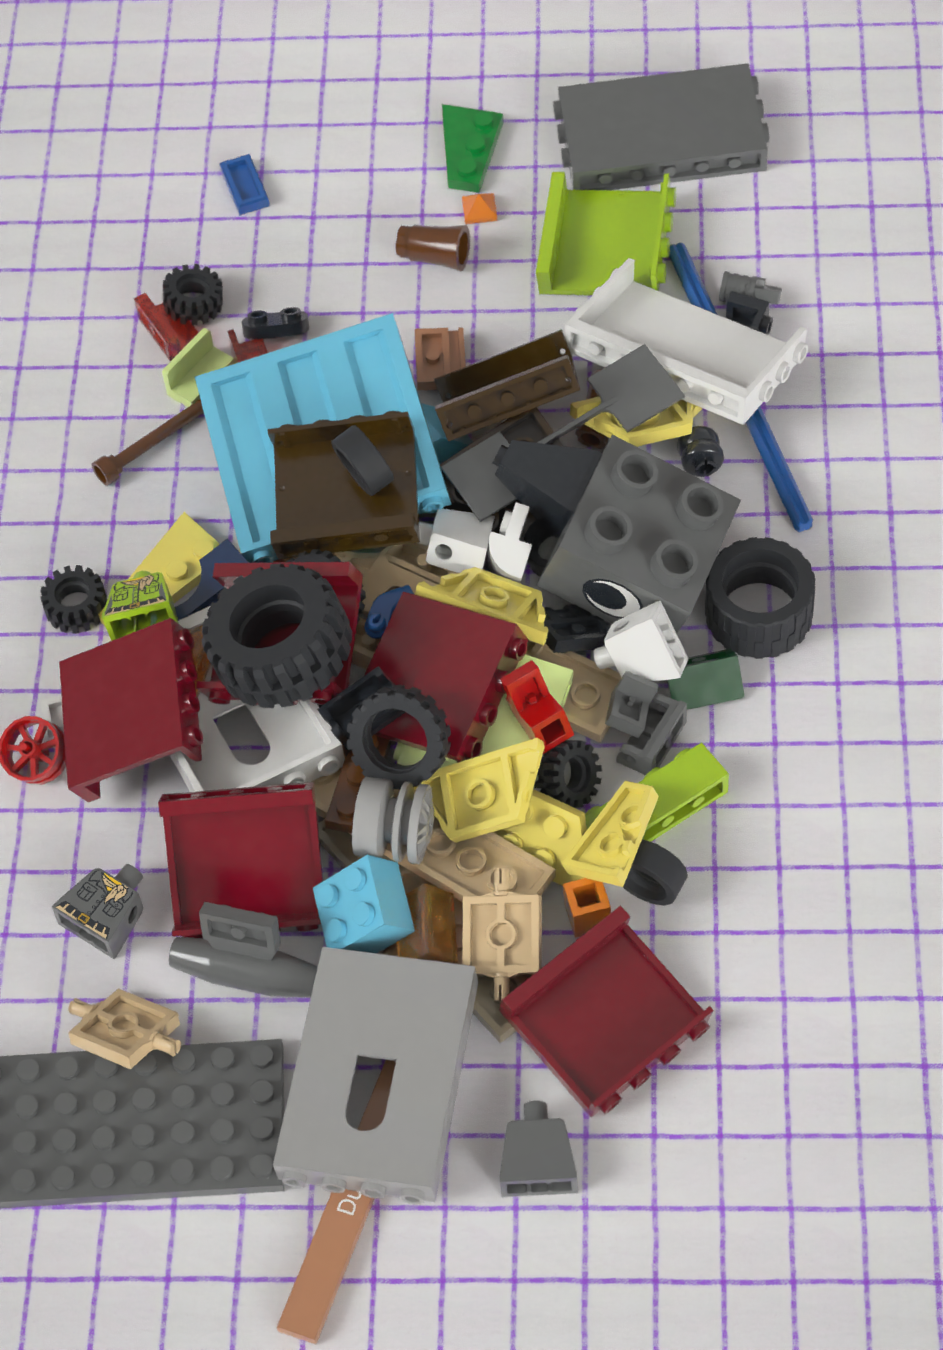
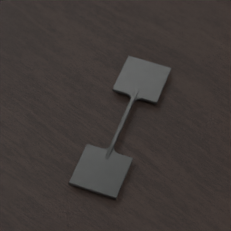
M643 344L587 378L589 384L601 398L600 405L537 443L551 444L603 412L613 414L625 431L629 432L685 398V395L648 347ZM500 431L441 466V470L480 522L518 500L496 477L495 472L498 466L492 464L500 446L508 447L510 445Z

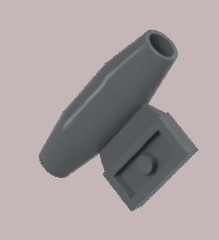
M204 902L199 911L203 938L176 937L171 945L169 952L170 967L211 984L267 996L311 998L318 966L278 950L281 940L278 918L276 916Z

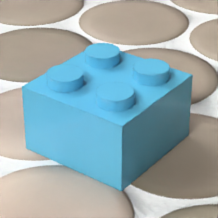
M366 855L313 887L326 947L377 954L415 932L398 862Z

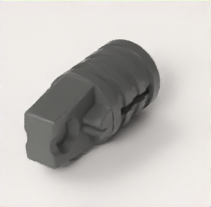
M724 271L719 301H727L731 291L768 301L770 304H779L782 288L766 285V278L749 277L748 275L731 274L728 271Z

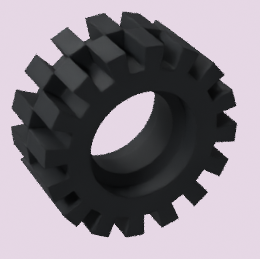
M188 264L182 265V271L176 267L172 269V274L168 273L165 276V280H163V307H165L167 315L171 314L172 320L176 321L180 318V324L186 325L187 320L192 321V326L198 325V320L206 324L209 322V317L214 320L217 317V312H221L223 305L221 278L218 279V274L215 271L210 274L209 267L205 266L203 270H200V264H194V269H189ZM188 292H197L203 295L199 297H187L183 294Z
M69 565L64 567L65 573L60 574L58 569L52 572L54 580L47 577L44 581L46 587L42 586L40 591L42 595L40 596L41 602L51 625L55 629L59 626L61 632L65 633L71 627L73 634L79 633V627L82 626L85 632L91 630L89 625L91 622L97 626L101 622L98 614L107 602V595L100 576L97 573L94 575L93 570L88 567L84 572L81 565H76L75 571H71ZM80 592L87 594L85 601L78 605L64 606L61 604V601L72 593Z
M566 740L542 754L543 757L541 758L537 773L539 780L535 781L534 787L541 788L539 792L571 807L580 808L583 807V804H589L592 801L590 796H596L599 791L594 785H601L602 778L597 777V772H602V765L595 764L600 759L598 753H592L594 748L582 740ZM567 762H569L571 776L569 783L566 785L564 770Z

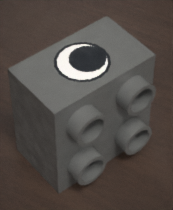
M612 434L602 451L603 454L576 510L560 534L536 586L612 624L644 607L661 601L677 634L693 611L741 499Z

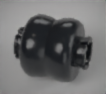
M706 426L692 427L691 434L679 437L677 449L681 456L683 469L687 473L696 477L710 476L722 466L724 453L720 446L718 434L712 428Z

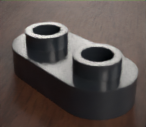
M297 307L284 308L281 312L267 313L262 310L252 311L241 321L243 336L247 339L296 336L309 330L308 314Z

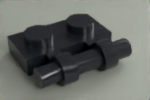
M574 604L565 605L562 609L553 610L551 607H544L546 614L544 627H548L546 645L553 653L595 650L605 646L604 639L610 626L604 619L596 615L592 616V613Z

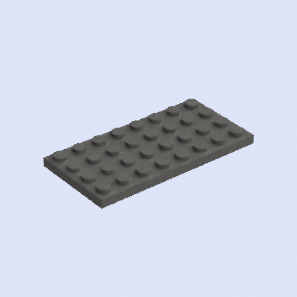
M282 1039L181 1045L179 1053H176L175 1056L156 1049L150 1051L132 1069H128L88 1051L0 1056V1208L284 1191V1183L278 1179L273 1167L284 1118Z

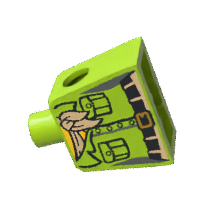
M139 571L132 579L113 584L102 613V619L111 641L172 618L179 624L171 594L164 576L160 572L151 574L148 571Z

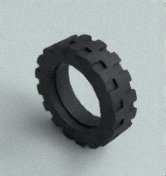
M394 685L392 688L384 687L379 689L355 709L352 714L353 719L348 723L347 732L350 733V737L347 739L348 750L352 749L353 756L351 758L356 766L360 765L364 770L362 774L365 777L389 779L393 782V789L400 790L404 782H411L413 787L418 786L423 781L428 780L442 766L451 746V742H448L451 729L450 725H446L444 720L447 717L442 708L440 710L435 705L436 701L430 695L425 697L421 694L422 690L418 688L405 689V685ZM394 708L406 711L418 720L425 731L427 739V749L422 760L413 765L403 766L390 762L379 753L371 735L372 721L378 713Z

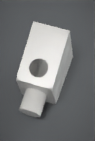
M441 509L437 510L433 525L419 522V544L428 545L426 562L456 573H461L463 570L473 567L483 569L494 516L491 515L480 522L474 513Z
M661 601L615 621L604 639L605 646L594 650V660L597 667L602 670L616 666L621 678L625 672H631L649 681L677 679L681 677L688 661L687 654Z

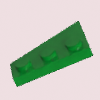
M442 104L448 188L480 193L504 123L503 113Z

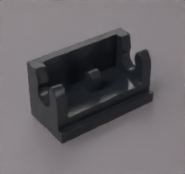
M377 666L317 709L322 718L331 726V732L347 750V739L350 737L347 727L348 723L353 719L352 714L355 709L370 695L384 687L392 688L394 683ZM392 708L378 713L372 721L371 735L373 736L406 713V711Z

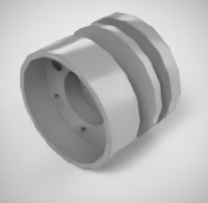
M366 776L360 785L355 805L352 828L353 854L359 857L371 855L382 858L388 843H391L394 861L401 862L407 851L408 862L420 865L433 830L434 808L432 787L428 784H419L414 795L413 784L411 782H404L398 797L394 798L393 782L391 780Z

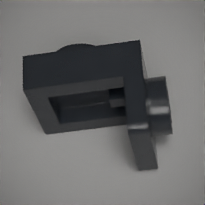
M731 291L726 302L727 319L769 335L773 324V317L769 316L770 302Z

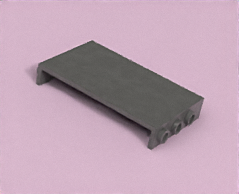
M749 63L558 87V100L553 101L555 120H561V124H557L559 144L565 143L566 148H561L563 168L569 167L573 190H617L657 185L663 182L664 173L669 174L670 183L767 171L768 148L766 143L769 142L768 124L761 121L764 118L762 99H756V95L759 94L757 76H751Z

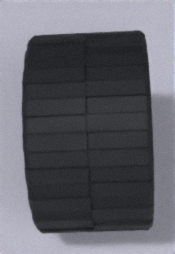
M751 537L746 540H739L733 542L729 547L722 549L716 557L706 579V624L708 629L711 630L714 639L720 642L725 649L731 648L740 656L754 657V659L773 658L793 650L797 644H800L805 639V635L810 631L812 625L816 579L808 559H805L802 552L797 548L791 547L789 543L768 537ZM763 583L783 590L792 600L778 610L757 613L738 607L728 596L742 586Z

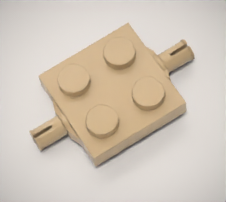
M500 868L494 869V892L483 896H463L462 965L475 966L477 975H486L494 979V1002H502V999L509 994V978H514L521 974H535L542 968V896L539 894L519 895L511 892L510 869L502 868V870Z
M119 988L107 999L97 1004L91 1005L78 998H74V1002L71 1001L69 1004V1013L82 1018L68 1032L70 1043L83 1050L128 1069H132L152 1050L158 1049L171 1056H175L180 1051L181 1042L168 1037L180 1025L178 1012Z

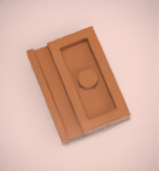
M458 327V331H448V328L415 329L417 390H438L434 381L435 378L466 367L463 327Z

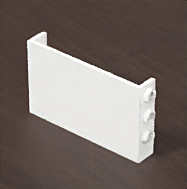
M628 258L619 269H614L610 278L601 287L599 286L595 289L592 297L584 305H580L575 314L565 324V339L571 354L607 367L645 344L684 393L685 398L682 400L742 425L745 424L763 402L766 403L770 400L774 389L780 382L784 383L787 380L792 368L797 363H802L808 352V344H805L806 328L800 326L787 342L781 341L635 282V260Z

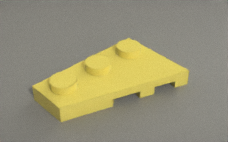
M630 781L623 782L561 863L568 874L620 887L624 886L659 797L653 786Z

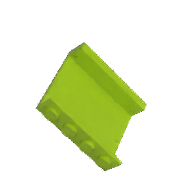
M552 172L536 267L539 294L593 295L595 289L599 286L601 287L610 278L614 269H619L628 258L635 260L634 281L659 291L660 283L666 282V263H663V258H669L670 239L666 238V233L673 230V213L669 211L670 207L676 206V187L670 186L669 174L664 173L663 182L660 184L661 191L568 190L565 172Z

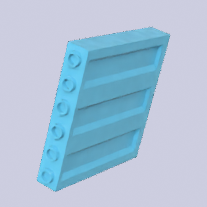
M393 313L195 376L240 552L249 563H273L279 560L270 541V531L276 530L274 446L268 436V429L279 428L285 424L297 426L312 424L318 420L336 421L349 419L355 415L367 417L383 415L388 411H408L415 431L419 515L435 513L437 510L451 505L426 417Z

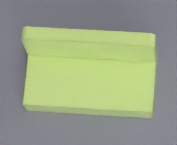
M203 328L162 370L167 395L186 407L200 399L195 376L235 364L233 357L214 347L210 330Z

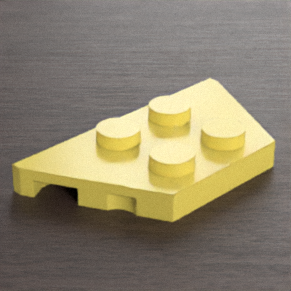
M595 397L570 403V416L577 419L600 405L601 398ZM680 400L629 432H626L615 416L609 412L600 413L584 424L608 438H611L613 434L639 447L691 434L693 404Z
M476 567L463 570L458 574L452 573L441 576L440 584L430 586L425 581L417 584L415 592L417 596L515 623L530 641L541 645L546 643L548 627H544L546 614L542 606V591Z
M534 738L439 768L428 780L421 783L432 787L434 817L440 822L441 829L451 841L458 843L524 823L545 747L544 741Z
M533 789L524 823L494 831V833L553 867L556 871V877L553 882L563 886L564 883L583 879V877L568 874L561 863L587 831L585 813Z

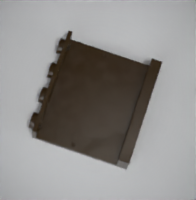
M562 329L434 379L443 403L435 406V411L448 441L580 391L574 360ZM565 349V353H561L560 350ZM447 393L451 395L449 398L445 397Z
M388 411L383 415L367 417L355 415L344 420H318L312 424L297 426L285 424L279 428L268 429V436L274 446L276 530L270 531V541L278 559L295 558L304 551L310 554L313 549L336 553L420 542L415 431L408 411ZM353 425L357 426L369 438L386 461L394 476V480L373 496L368 495L355 481L331 444L333 439Z

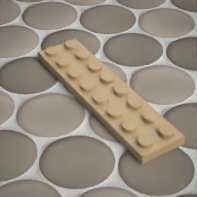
M342 744L344 757H346L348 750ZM342 767L331 775L322 776L312 781L315 787L317 814L324 819L326 818ZM394 789V798L398 797L400 790ZM435 817L431 839L421 864H410L407 851L404 859L398 862V864L463 902V896H483L494 892V869L496 868L501 870L502 868L510 869V891L519 895L539 894L541 896L556 877V871L553 867L494 832L455 843L447 837L440 827V822ZM388 843L384 855L393 860L391 843Z

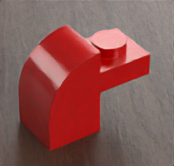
M533 660L500 679L507 694V697H505L506 701L530 740L539 738L544 741L543 754L575 735L564 709L550 694L540 669Z

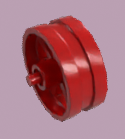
M24 716L14 720L4 730L0 738L1 766L10 776L28 784L43 785L55 780L64 771L66 766L64 732L58 725L38 716ZM39 724L35 737L32 739L27 728ZM49 728L53 732L54 739L42 743L46 730ZM21 734L23 740L19 743V745H14L18 736ZM55 747V755L51 759L49 757V749ZM13 751L19 752L22 755L15 764L12 758ZM30 761L31 777L23 776L19 771ZM39 762H46L47 764H49V766L42 773L39 774Z

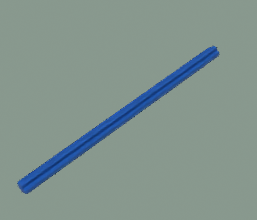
M679 242L676 245H670L669 258L690 303L717 314L685 244ZM759 406L745 423L794 529L798 532L809 530L813 525V518L761 406Z

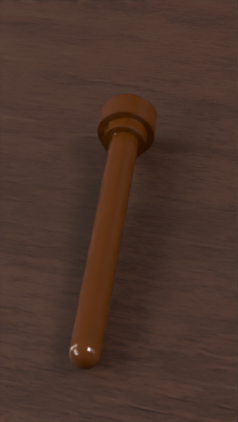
M199 399L116 456L110 455L107 457L103 455L94 461L92 469L97 478L105 486L119 479V474L123 472L122 468L203 414L201 400Z

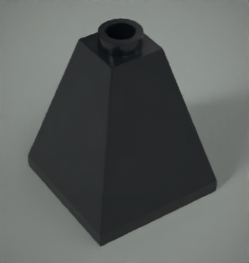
M512 440L508 447L500 446L492 464L498 466L495 472L496 477L523 505L529 506V512L552 536L559 538L575 512L603 453L592 449Z

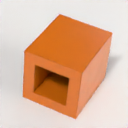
M583 878L563 884L564 906L575 938L584 935L611 913V906L603 882Z

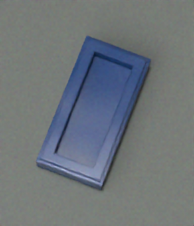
M250 154L219 163L221 173L239 216L270 206L269 198Z

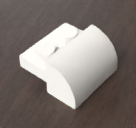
M516 502L513 512L505 511L499 534L492 531L490 533L486 563L489 572L521 583L532 544L520 541L529 506Z

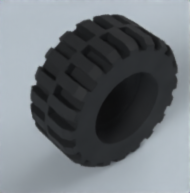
M281 563L271 564L269 569H263L262 567L251 570L252 574L244 578L241 575L233 580L234 585L229 589L225 587L218 594L219 600L217 603L212 602L207 612L208 618L204 620L202 628L203 649L222 684L234 698H238L243 703L251 706H256L258 703L261 708H274L275 704H280L281 707L294 705L293 701L302 699L304 702L312 698V693L320 689L323 691L330 685L329 679L332 676L337 677L343 668L342 661H347L351 650L349 645L352 641L350 621L332 585L313 569L307 568L305 570L304 566L295 564L285 567ZM300 623L298 628L282 642L266 648H255L262 637L273 629L286 624Z

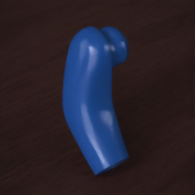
M409 585L390 590L376 597L364 625L365 632L369 637L374 639L382 638L402 593L414 594Z

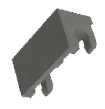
M656 693L649 704L644 731L639 738L630 736L627 743L621 746V752L617 755L616 762L644 775L652 769L660 767L687 722V703Z

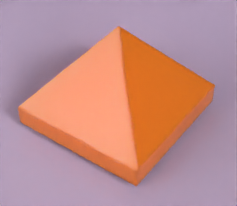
M494 193L462 196L465 224L498 221Z

